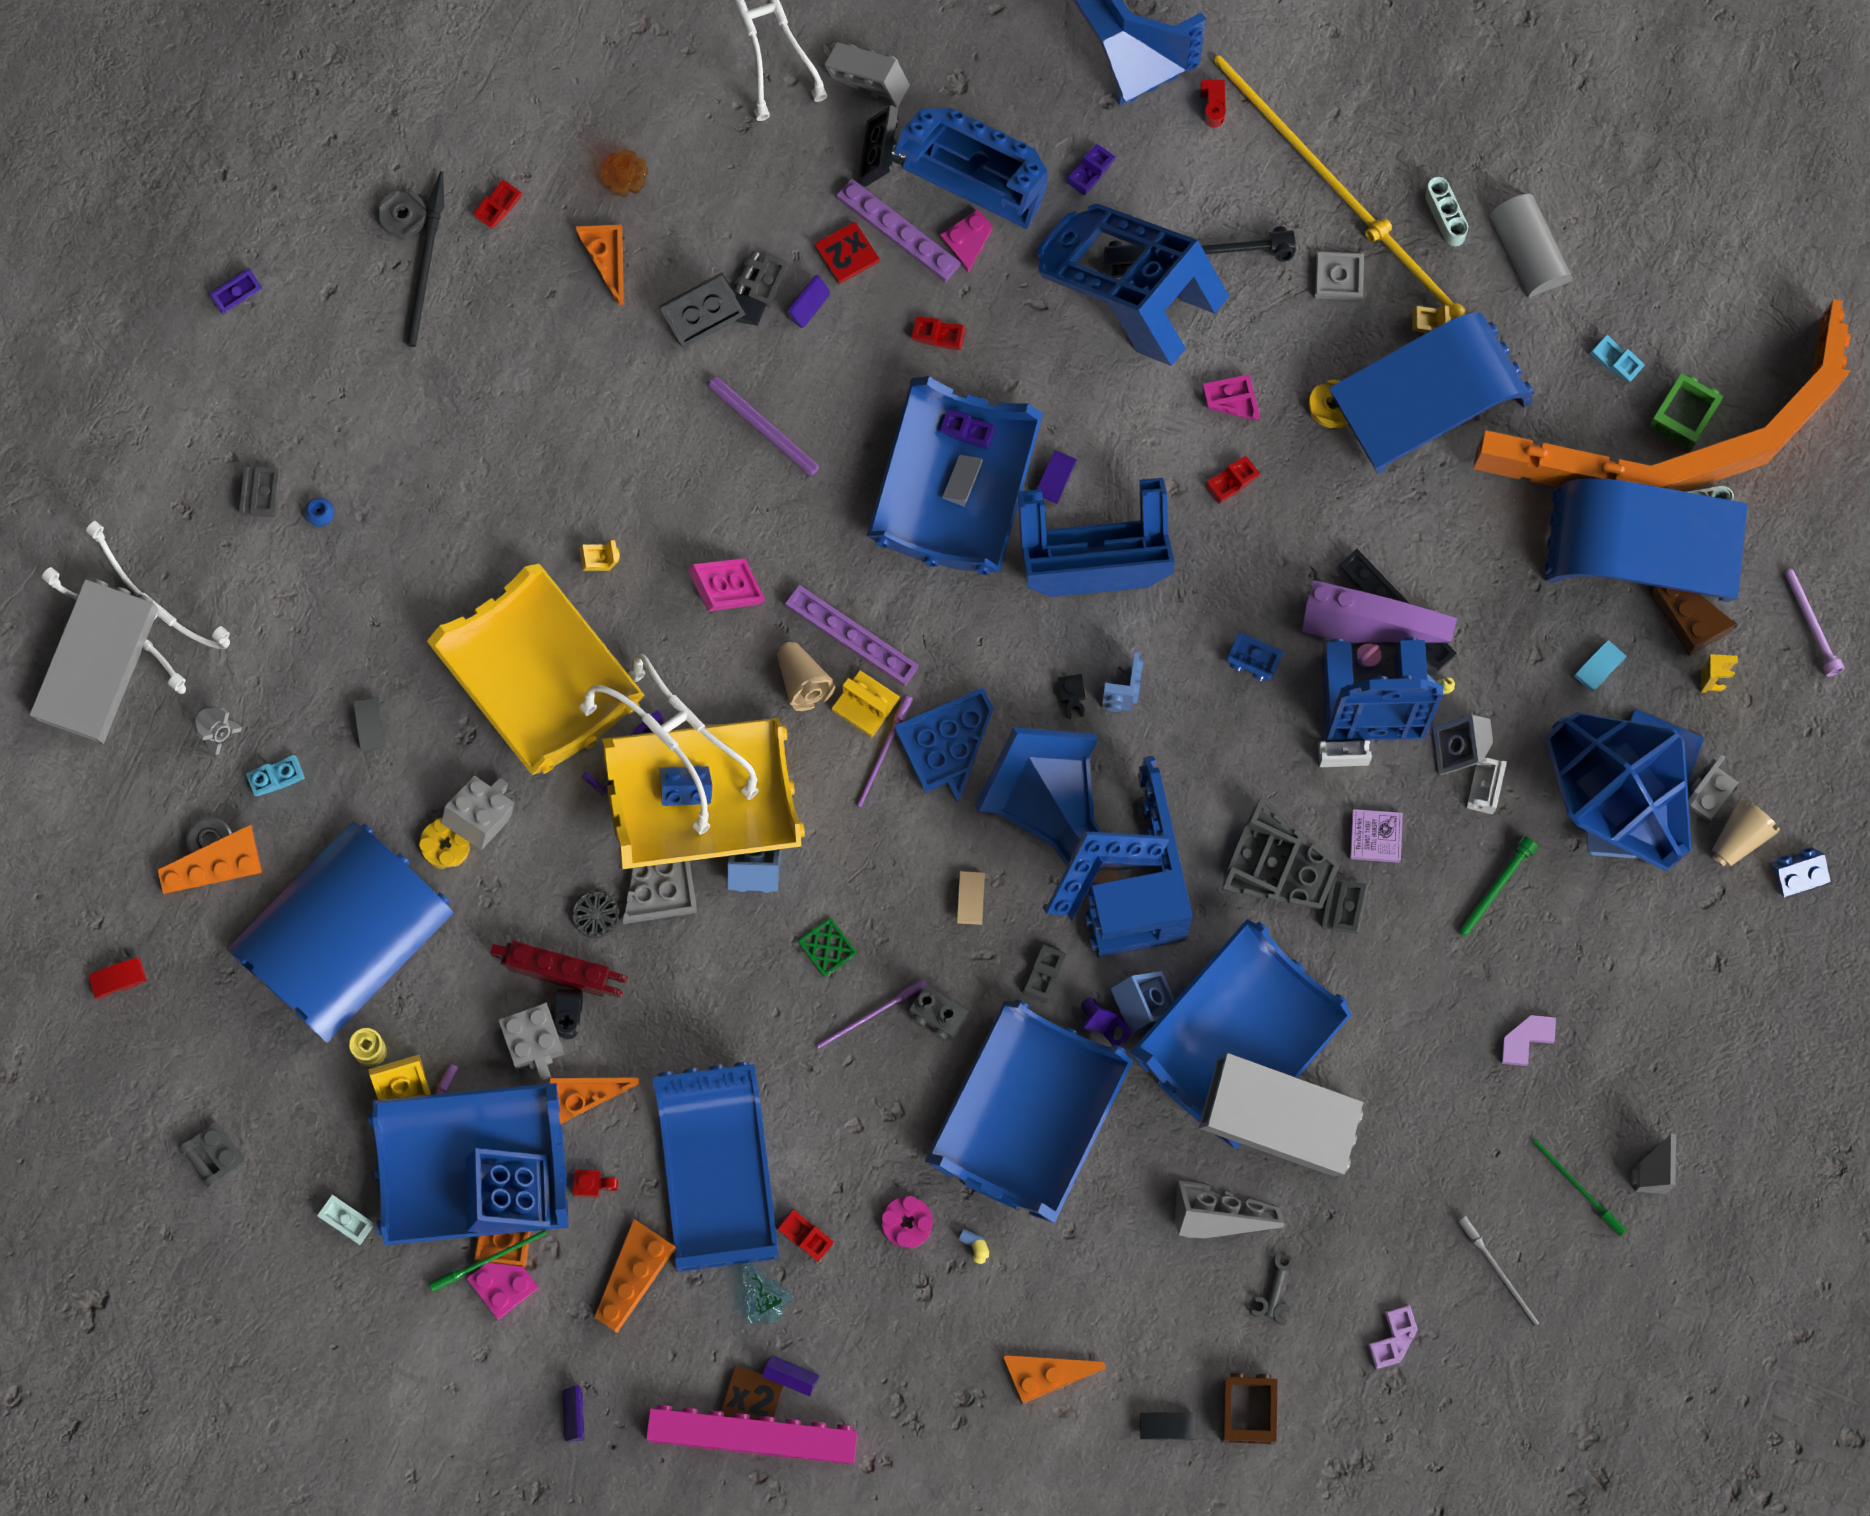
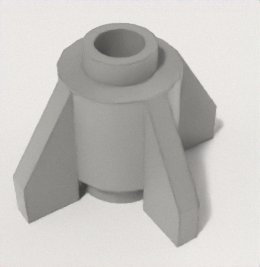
M206 708L197 713L194 721L196 735L201 740H205L209 750L215 755L220 753L222 745L220 742L224 741L230 733L233 734L242 730L239 724L228 720L229 712L225 708Z

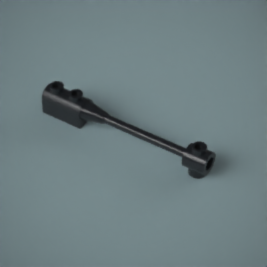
M1278 226L1273 229V232H1269V240L1201 245L1205 254L1269 249L1270 255L1275 256V259L1280 262L1291 260L1296 252L1294 231H1287V228L1284 226ZM1118 240L1111 241L1108 246L1104 247L1106 275L1113 278H1121L1145 248L1135 244L1122 245V242Z

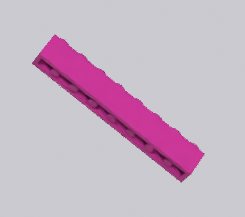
M657 1405V1409H650L646 1439L649 1443L854 1465L858 1433L857 1431H852V1426L837 1425V1429L827 1428V1424L821 1422H812L811 1426L801 1425L800 1420L786 1419L785 1423L775 1422L776 1418L760 1416V1421L750 1420V1415L735 1413L734 1418L724 1417V1412L709 1411L708 1415L698 1414V1409L683 1408L682 1412L672 1411L673 1407L666 1405Z

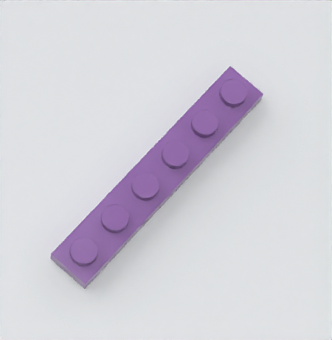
M851 179L837 194V199L945 283L961 266L960 261L855 180Z
M801 585L797 587L785 603V607L904 687L919 669L917 663Z

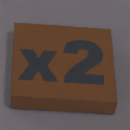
M735 1366L721 1412H724V1417L734 1418L735 1413L750 1415V1420L760 1421V1416L774 1418L784 1386L762 1377L763 1374Z

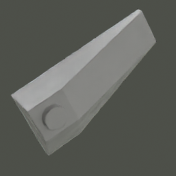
M1178 1181L1175 1223L1179 1236L1204 1239L1282 1228L1284 1226L1282 1213L1278 1207L1253 1199H1248L1245 1202L1233 1197L1234 1193L1228 1191L1225 1192V1195L1210 1191L1211 1186L1186 1181Z

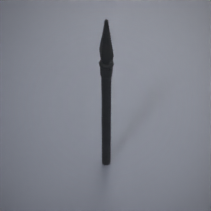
M440 171L427 202V230L406 343L409 347H416L435 234L441 219L440 213L445 206L443 171Z

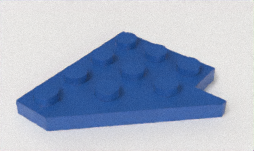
M984 688L894 726L897 737L924 793L947 784L955 801H960L994 710Z

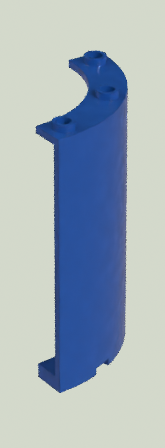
M930 376L911 378L867 537L874 540L875 544L879 547L890 548L899 553L922 560L924 564L931 567L940 565L954 569L975 571L981 575H989V572H1000L1018 508L1017 492L1022 491L1043 413L1029 403L1001 402L1000 406L988 405L986 399L968 394L963 398L952 394L954 389L943 385ZM947 410L969 414L974 420L994 424L996 429L988 450L964 443L941 433L940 429ZM959 455L983 459L965 507L942 498Z
M355 821L226 949L243 967L257 979L262 980L280 1000L293 1010L297 1008L298 1010L295 1014L326 1043L454 913L448 906L450 901L441 892L436 894L408 867L410 862L401 853L396 856L373 836L375 833L365 823L360 826Z
M1246 919L1130 1051L1131 1055L1146 1073L1152 1071L1158 1078L1155 1083L1199 1123L1219 1055L1229 1053L1298 1078L1352 1016L1347 1007L1348 1002L1339 994L1333 995L1304 972V967L1299 962L1291 960L1269 936V929L1261 922L1254 923ZM1216 1135L1234 1149H1237L1241 1144Z
M1020 1000L1015 1002L1004 1001L924 1162L949 1177H952V1175L964 1181L963 1185L1015 1210L1021 1207L1029 1210V1215L1055 1223L1134 1060L1126 1055L1127 1051L1117 1045L1109 1047L1079 1036L1078 1032L1072 1028L1064 1027L1063 1029L1029 1010L1030 1006Z
M557 1083L373 1100V1111L368 1112L369 1126H374L379 1166H375L376 1182L380 1181L381 1220H377L376 1224L377 1234L382 1235L384 1245L517 1233L489 1234L467 1232L465 1159L475 1148L548 1155L549 1229L569 1228L568 1199H566L565 1188L567 1186L563 1130L562 1126H560L559 1118L560 1104Z

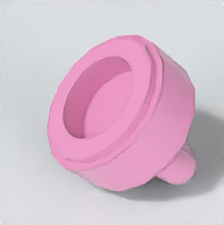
M1371 643L1362 645L1356 655L1358 664L1366 669L1376 667L1381 659L1379 646Z

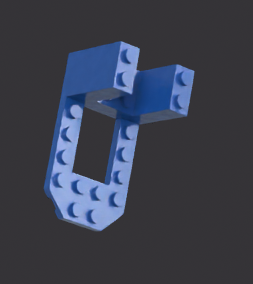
M1098 203L1088 206L1087 211L1078 214L1076 211L1066 214L1037 248L1040 258L1038 267L1042 278L1108 303L1137 352L1170 366L1186 350V347L1165 314V310L1175 298L1179 296L1181 301L1215 314L1230 297L1198 240ZM1102 233L1145 248L1120 280L1077 264Z
M1407 637L1400 640L1395 653L1396 679L1377 676L1373 680H1366L1356 684L1353 683L1351 642H1345L1343 639H1333L1330 642H1326L1321 657L1326 742L1364 741V739H1370V741L1425 739L1443 697V685L1428 681L1425 640H1418L1417 637Z
M1154 756L1143 757L1142 766H1139L1138 781L1140 788L1143 787L1144 792L1142 803L1144 818L1148 817L1150 826L1147 827V834L1160 836L1161 833H1166L1170 839L1160 857V861L1164 866H1159L1160 872L1092 885L1091 894H1088L1089 907L1088 912L1085 913L1087 928L1092 927L1093 936L1090 937L1092 951H1097L1098 958L1186 941L1193 915L1160 770L1158 767L1153 768V765H1156Z

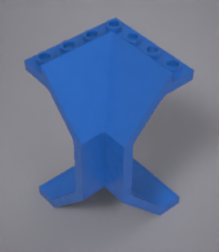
M1073 0L1102 45L1116 82L1115 99L1119 105L1125 102L1130 103L1137 99L1140 94L1146 91L1151 92L1159 84L1165 81L1170 82L1176 79L1180 73L1186 70L1191 71L1199 65L1206 26V18L1202 12L1180 24L1169 25L1131 13L1123 0Z
M1013 728L975 807L978 812L999 814L1048 843L1055 849L1067 868L1049 903L1044 904L1042 907L1046 914L1068 915L1072 921L1099 870L1124 871L1164 866L1160 861V857L1170 840L1166 833H1161L1160 836L1103 833L1096 824L1090 772V756L1098 742V738L1094 733Z

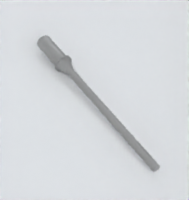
M1467 1216L1459 1220L1458 1223L1473 1242L1472 1245L1474 1244L1481 1249L1535 1326L1540 1324L1488 1252L1482 1240L1483 1237L1479 1235Z

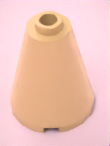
M787 642L779 648L777 657L790 705L796 711H806L815 708L814 703L822 700L823 703L828 700L835 690L833 679L798 643Z
M1743 797L1738 801L1712 848L1714 853L1712 858L1723 867L1726 864L1728 866L1734 865L1776 835L1780 830L1779 827H1773L1776 823L1755 804L1752 808L1746 804L1749 800Z

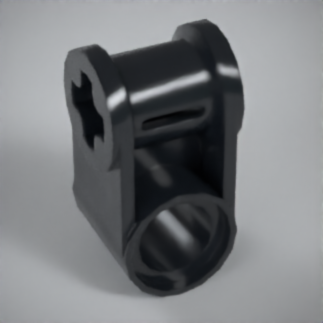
M557 989L555 1026L557 1033L563 1039H573L579 1033L580 1016L583 1006L582 990ZM566 1022H571L568 1029H564L563 1026L566 1025Z

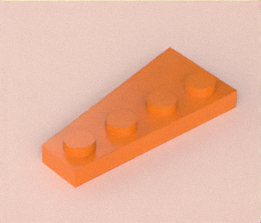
M252 824L159 868L158 874L163 894L262 873Z
M634 1219L595 1318L618 1333L676 1247Z

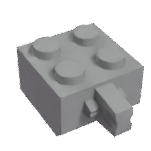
M473 776L445 806L441 824L482 850L504 827L512 815L514 802L504 796L507 791L508 782L500 778L492 786H489L476 776Z
M547 1003L500 1019L499 1023L517 1072L530 1067L531 1070L538 1069L542 1081L552 1078L547 1065L553 1063L552 1059L565 1055Z

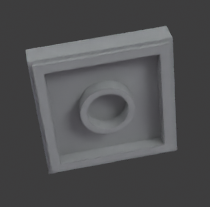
M1317 251L1315 298L1362 301L1364 254Z

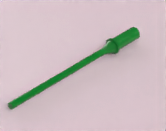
M1537 1139L1532 1141L1597 1209L1601 1216L1600 1219H1603L1621 1237L1627 1229L1613 1216L1610 1210L1600 1206Z
M545 1229L465 1269L452 1270L450 1273L430 1282L429 1286L432 1292H435L455 1281L458 1282L464 1274L548 1233Z

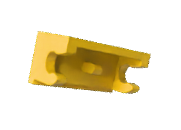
M1710 654L1701 668V693L1723 691L1726 685H1717L1715 683L1719 678H1730L1735 675V672L1730 670L1734 664L1738 663V656Z

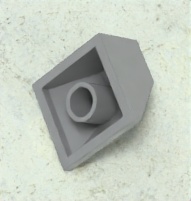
M1470 715L1433 728L1439 775H1445L1482 763L1493 744L1490 719Z
M1670 1134L1636 1166V1169L1632 1170L1631 1181L1632 1184L1636 1185L1635 1192L1666 1194L1675 1186L1676 1134Z

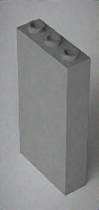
M85 579L30 716L36 721L104 744L158 612V607L153 603V599L144 595H139V597L132 596L130 591L121 587H117L114 590L109 588L106 582L94 579L93 582Z
M1226 1053L1217 1057L1198 1129L1336 1177L1345 1175V1172L1350 1167L1351 1159L1349 1156L1357 1140V1134H1355L1357 1125L1363 1117V1102Z

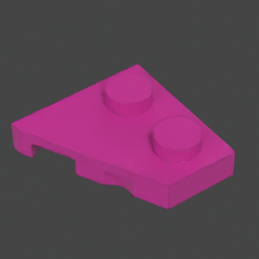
M977 209L942 233L941 240L958 261L961 262L966 271L969 272L977 255L983 249V244L990 236L993 226L982 212Z
M1249 374L1202 385L1208 410L1255 421L1260 420Z

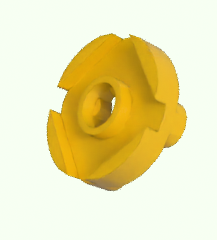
M1329 380L1320 386H1316L1310 395V416L1324 427L1344 428L1347 425V421L1339 407L1331 409L1326 403L1331 402L1333 399L1329 388L1339 383V380Z
M439 818L424 829L420 838V849L425 860L433 867L439 869L456 867L467 858L470 851V842L441 824L442 818ZM450 839L451 847H444L443 850L440 849V840Z

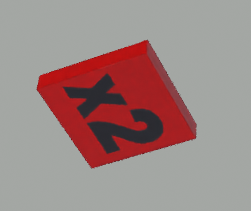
M856 222L815 243L816 250L838 284L880 262V258Z

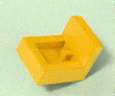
M1446 305L1438 309L1422 306L1412 308V331L1428 333L1451 320L1449 306Z
M609 540L605 545H582L579 548L583 571H610L619 561L620 553L619 549L616 548L615 540Z

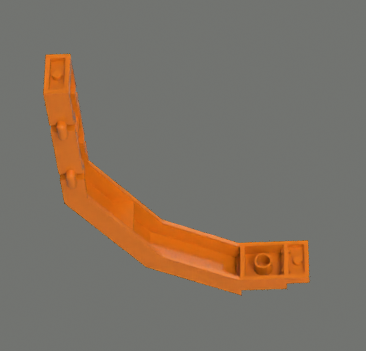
M1833 299L1820 318L1811 379L1765 428L1652 466L1621 459L1618 462L1610 461V457L1547 443H1542L1541 446L1535 445L1533 440L1485 430L1476 449L1473 470L1515 479L1526 477L1530 478L1529 482L1552 487L1576 479H1612L1686 492L1766 465L1830 398L1851 372L1845 369L1847 356L1844 355L1845 348H1848L1851 334L1847 333L1849 325L1842 323L1845 310H1841L1843 301Z

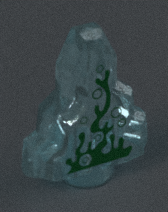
M750 1263L742 1267L743 1283L747 1289L744 1299L748 1308L745 1311V1315L749 1324L751 1325L761 1320L771 1324L785 1315L783 1308L795 1300L787 1288H781L775 1280H768L763 1271Z

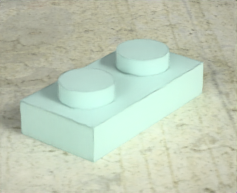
M334 1195L330 1197L317 1215L358 1245H361L375 1225Z

